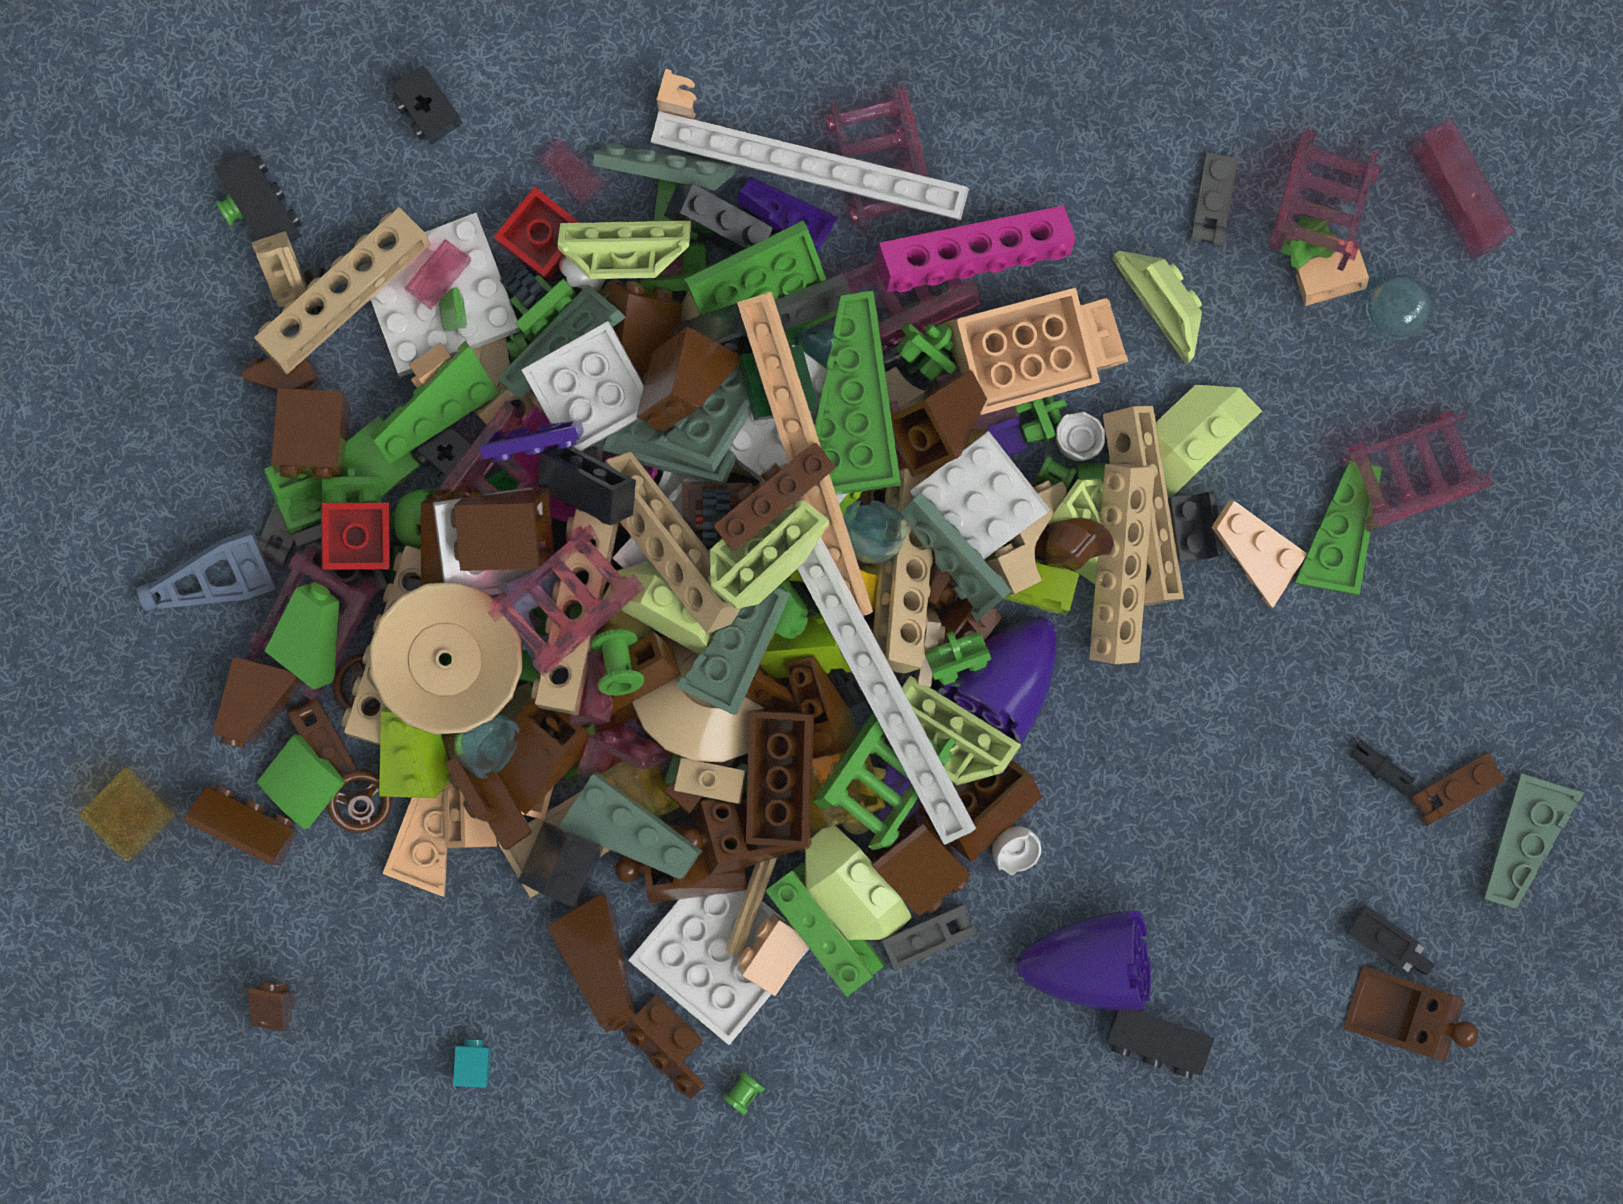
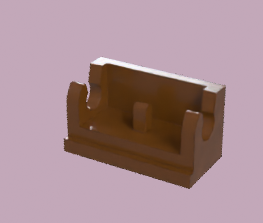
M758 667L745 697L763 708L790 710L798 707L791 683L790 688L787 689L785 680L782 678L777 679Z

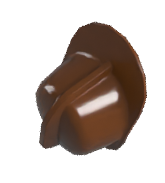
M1080 517L1051 523L1047 527L1049 538L1046 543V552L1048 554L1046 563L1049 566L1060 565L1069 570H1077L1091 558L1110 552L1114 546L1113 537L1108 529L1092 519Z

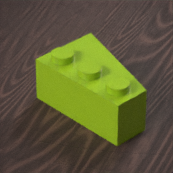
M992 553L984 561L986 562L996 557L995 554ZM1035 559L1042 581L1014 595L1003 598L1008 601L1066 616L1070 611L1079 573L1060 565L1047 566L1039 564L1040 560Z
M821 613L809 617L804 631L800 635H796L794 639L785 638L774 632L760 662L765 672L775 678L788 677L785 667L786 663L815 656L826 674H829L831 669L843 668L846 673L852 672Z
M385 707L381 711L379 796L436 798L450 782L447 777L450 771L445 764L449 760L441 734H432L407 725L388 707Z

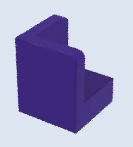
M1018 417L990 426L985 430V432H990L1008 456L1027 450L1019 428L1020 422Z

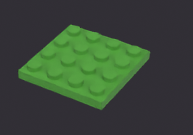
M801 221L686 278L685 282L700 316L771 291L775 301L826 280L809 230L804 221ZM838 310L787 329L785 332H787L789 337H794L836 316Z

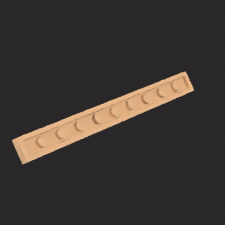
M771 291L737 302L789 463L812 443H817L819 446L820 443ZM828 474L799 499L800 501L805 500L829 520V524L821 538L862 615H868L873 610L831 477Z

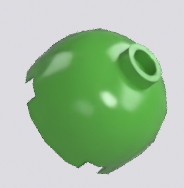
M438 489L410 491L397 503L394 512L391 514L390 525L399 542L404 547L407 545L421 550V502L433 497V493Z

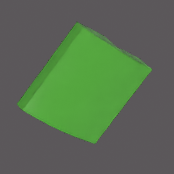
M379 415L346 442L341 477L347 476V467H354L355 476H381L382 500L394 487L399 486L413 474L422 463L413 456L412 451L391 464L388 463L371 437V434L385 421L382 415Z
M272 466L264 469L271 493L289 535L321 523L322 480L313 478L312 474H299L298 478H285L276 473Z
M293 735L257 783L283 812L302 828L308 829L345 781L328 759H320L303 736Z

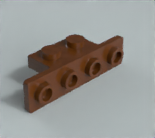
M812 443L789 463L778 466L775 462L760 474L763 480L753 487L750 483L735 494L738 500L731 505L732 510L714 523L713 528L730 550L736 551L835 469V465L817 443Z
M474 729L466 733H451L442 739L444 747L451 757L445 763L450 771L447 777L452 786L457 791L460 790L466 799L463 805L467 813L473 819L476 818L488 822L503 849L508 850L531 835L532 830Z
M656 994L621 1030L626 1034L628 1041L634 1047L640 1048L650 1058L651 1064L657 1070L663 1071L673 1081L674 1087L680 1093L692 1099L704 1088L705 1083L683 1061L703 1040Z

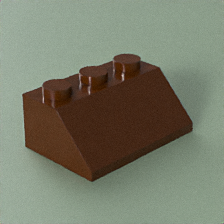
M1011 760L1003 773L960 785L953 784L976 829L965 836L949 842V844L969 861L972 862L1007 828L1013 825L1042 798L1032 775ZM921 804V805L919 806V809H920V810L922 811V813L927 817V819L932 823V821H931V819H930L928 813L926 812V810H925L923 804Z
M217 784L215 789L206 786L183 821L270 865L281 866L298 833V830L291 827L294 821L278 813L272 818L262 813L264 806L250 799H246L245 803H242L233 798L234 791Z

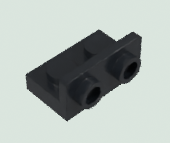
M1211 491L1198 495L1168 497L1178 563L1208 560L1222 556L1223 543L1212 529L1214 522L1218 518V505L1215 493Z

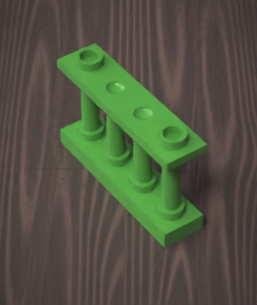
M872 712L812 800L822 810L840 805L876 835L868 845L872 850L889 847L894 843L900 833L897 830L919 797L911 782L902 796H899L866 769L864 761L870 753H876L909 779L895 751L884 743V738L882 737L884 731L874 712ZM948 738L935 744L929 739L939 760L945 766L952 756L950 750L956 741ZM852 779L861 781L893 807L884 823L848 795L849 791L846 788Z
M805 862L766 890L767 894L846 997L869 981L876 972L886 965L868 940H848L836 928L805 887Z

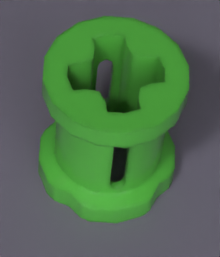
M1048 455L1035 480L1037 482L1049 480L1051 485L1063 481L1067 490L1077 470L1075 468L1068 469L1053 461V457Z
M741 1071L739 1081L730 1093H725L722 1098L746 1115L748 1105L757 1093L763 1092L765 1088L747 1073Z

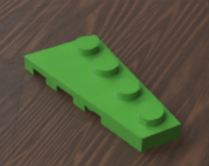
M466 340L457 348L459 352L449 362L445 360L436 369L438 373L426 385L421 384L413 392L414 397L405 406H399L371 434L372 439L389 464L500 394Z
M1348 462L1294 584L1356 596L1360 595L1382 467Z

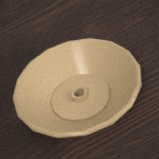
M458 582L427 583L400 596L380 617L369 646L371 678L384 705L405 724L432 734L466 733L493 720L512 699L522 672L521 639L509 613L486 592ZM443 653L449 654L451 657V663L447 666L439 662V656Z
M665 635L661 637L673 649L681 676L632 702L644 730L665 750L691 761L725 762L748 754L749 711L764 708L745 697L738 714L732 715L677 687L676 685L681 678L685 677L694 666L693 663L699 654Z

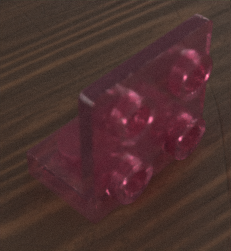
M619 726L589 736L577 772L590 777L594 773H602L617 768L623 761L640 769H647L671 761L673 753L665 750L656 740H646L638 736L637 731L633 728Z

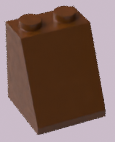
M628 280L627 284L613 281L607 301L626 317L616 324L613 329L642 380L643 375L648 371L652 351L677 334L681 320L682 304L672 297L673 292L664 287L655 286L653 290L632 280Z
M686 327L652 351L636 417L648 423L650 427L664 432L697 410L739 365L738 357L741 355Z
M972 370L925 391L891 413L895 445L912 477L961 456L987 401Z
M278 388L271 465L276 473L285 478H298L299 474H312L313 478L320 480L332 479V476H341L351 412L350 405L343 391Z
M549 488L464 497L451 510V525L453 528H456L457 541L454 543V557L456 561H459L460 571L539 569L554 553Z
M233 657L213 734L221 736L220 743L243 749L246 743L255 744L302 687L304 682L290 671Z
M918 809L900 824L897 829L900 833L891 846L875 850L869 848L868 851L871 866L917 915L921 916L924 912L929 914L935 911L942 904V898L951 891L956 893L964 888L968 883L967 878L971 875L967 865L948 843L944 845L936 828L922 811Z

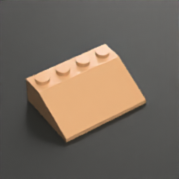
M1076 288L944 322L952 329L950 340L954 342L951 351L961 375L972 370L987 398L980 415L1100 383Z

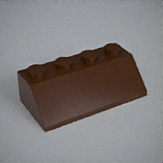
M769 708L749 711L746 844L810 848L814 714L797 710Z

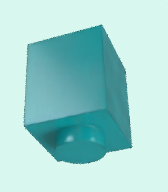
M464 1039V1045H457L455 1047L453 1086L487 1088L489 1086L491 1047L484 1046V1040Z

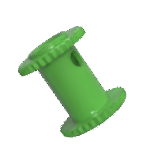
M625 629L608 630L598 634L591 641V649L597 652V654H603L606 675L599 679L600 681H598L597 685L599 691L604 694L613 696L625 695L638 690L644 684L643 674L638 671H632L628 646L637 642V636L633 632Z

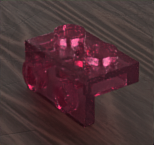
M597 651L588 653V672L579 715L570 714V724L582 726L610 722L613 707L612 697L599 691L597 685L598 681H600L599 679L606 675L602 653Z

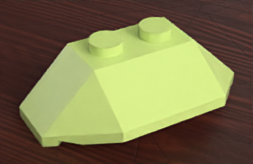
M691 221L560 223L558 249L589 279L655 278L689 247Z
M1118 251L1115 253L1112 261L1185 365L1191 362L1195 354L1202 311L1199 308L1202 306V303L1193 290H1186L1181 283L1183 276L1173 263L1169 265L1165 259Z
M1195 385L1156 422L1168 497L1176 494L1262 412L1241 388Z
M1101 479L1077 480L1054 512L1048 525L1080 517L1092 519L1100 523L1103 494ZM1097 557L1091 558L1081 568L1075 570L1093 584L1096 582Z
M801 500L788 507L736 551H731L721 539L710 549L711 589L735 609L759 604L806 561L828 526L829 520L808 502Z
M650 560L618 570L602 598L605 602L699 655L704 653L718 631L715 630L706 634Z
M911 675L902 686V690L927 737L935 744L948 738L956 741L950 750L952 753L950 760L943 766L953 784L960 785L1003 773L1021 747V744L935 690L928 686L918 685L916 679Z
M828 820L810 837L812 845L808 849L804 848L805 887L846 939L884 940L893 936L912 918L903 899L871 866L870 859L831 821Z

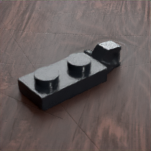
M1363 905L1346 930V933L1407 973L1414 967L1422 974L1428 975L1435 965L1421 955L1425 948L1419 944L1418 940L1366 905Z

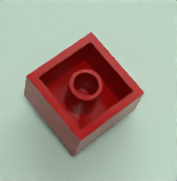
M534 186L494 235V239L500 247L534 274H539L548 283L559 270L558 263L564 256L558 249L560 223L580 222Z
M321 503V570L390 569L389 503Z

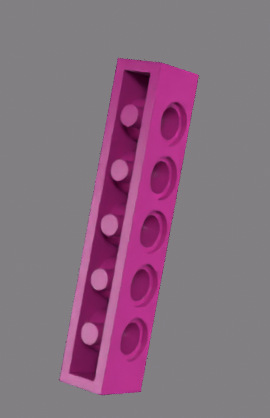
M1063 205L881 242L878 245L875 261L886 292H905L913 287L926 284L934 286L950 279H968L979 273L989 271L997 273L1009 267L1018 265L1026 267L1047 259L1060 260L1067 255H1071L1076 237ZM1003 244H1009V245H1011L1012 247H1007V246H1005V245H1003ZM972 250H977L981 253H975ZM941 256H946L950 259H944ZM910 263H917L920 266H914Z

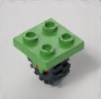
M520 263L500 280L507 291L513 296L510 302L522 314V317L515 324L530 344L576 297L572 287L564 279L552 288L539 274L534 277Z

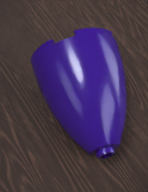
M1038 616V618L1030 617L1016 622L984 641L991 660L987 661L986 667L977 671H970L969 668L957 672L958 678L955 682L942 685L938 691L939 694L979 719L984 717L987 720V724L1021 745L1043 708L1055 668L1057 635L1053 623L1042 616Z
M1140 910L1108 913L1073 922L1054 930L1026 948L1022 953V957L1017 958L1018 976L1023 977L1025 983L1035 989L1073 1004L1108 1010H1146L1143 1001H1150L1151 961L1150 957H1148L1146 940L1142 939V936H1147V927L1143 914Z

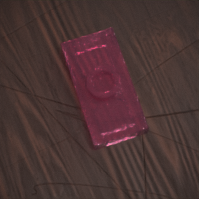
M561 138L538 159V162L583 207L606 185V182Z
M444 239L404 289L432 310L472 260L467 254Z

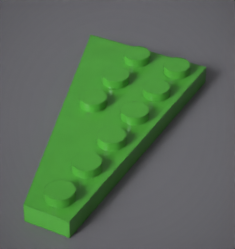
M874 291L840 296L833 332L834 337L815 424L821 449L835 465V469L830 473L836 495L901 486Z

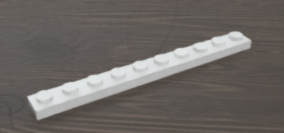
M661 111L658 112L651 138V143L957 220H961L969 188Z
M820 537L806 561L797 569L945 845L971 833L976 827L825 543Z

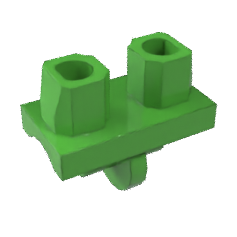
M1323 211L1315 219L1303 216L1296 225V234L1285 231L1280 235L1279 251L1291 256L1292 267L1300 269L1314 256L1329 258L1337 251V236L1335 233L1330 232L1328 227L1329 221L1332 219L1330 213Z
M909 322L901 328L906 336L896 347V350L910 363L924 351L927 355L917 367L931 381L944 369L952 374L957 368L949 360V356L941 349L944 347L950 350L954 345V342L950 340L952 329L947 324H939L936 327L932 324L927 325L925 332L929 334L928 338Z
M1052 395L1044 397L1046 406H1044L1042 398L1011 406L1015 415L1031 410L1035 420L1020 427L1025 443L1038 442L1040 440L1043 443H1047L1056 437L1048 414L1051 415L1054 424L1060 423L1062 417L1059 410L1067 406L1065 399L1055 402Z
M347 467V476L322 479V503H381V476H355L354 467Z
M953 631L947 632L948 643L925 651V656L934 679H939L943 685L955 682L958 678L957 672L967 668L970 671H977L985 668L987 661L991 660L980 631L959 639L955 638Z

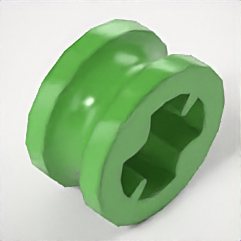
M230 194L226 195L224 201H215L230 226L234 225L236 219H244Z

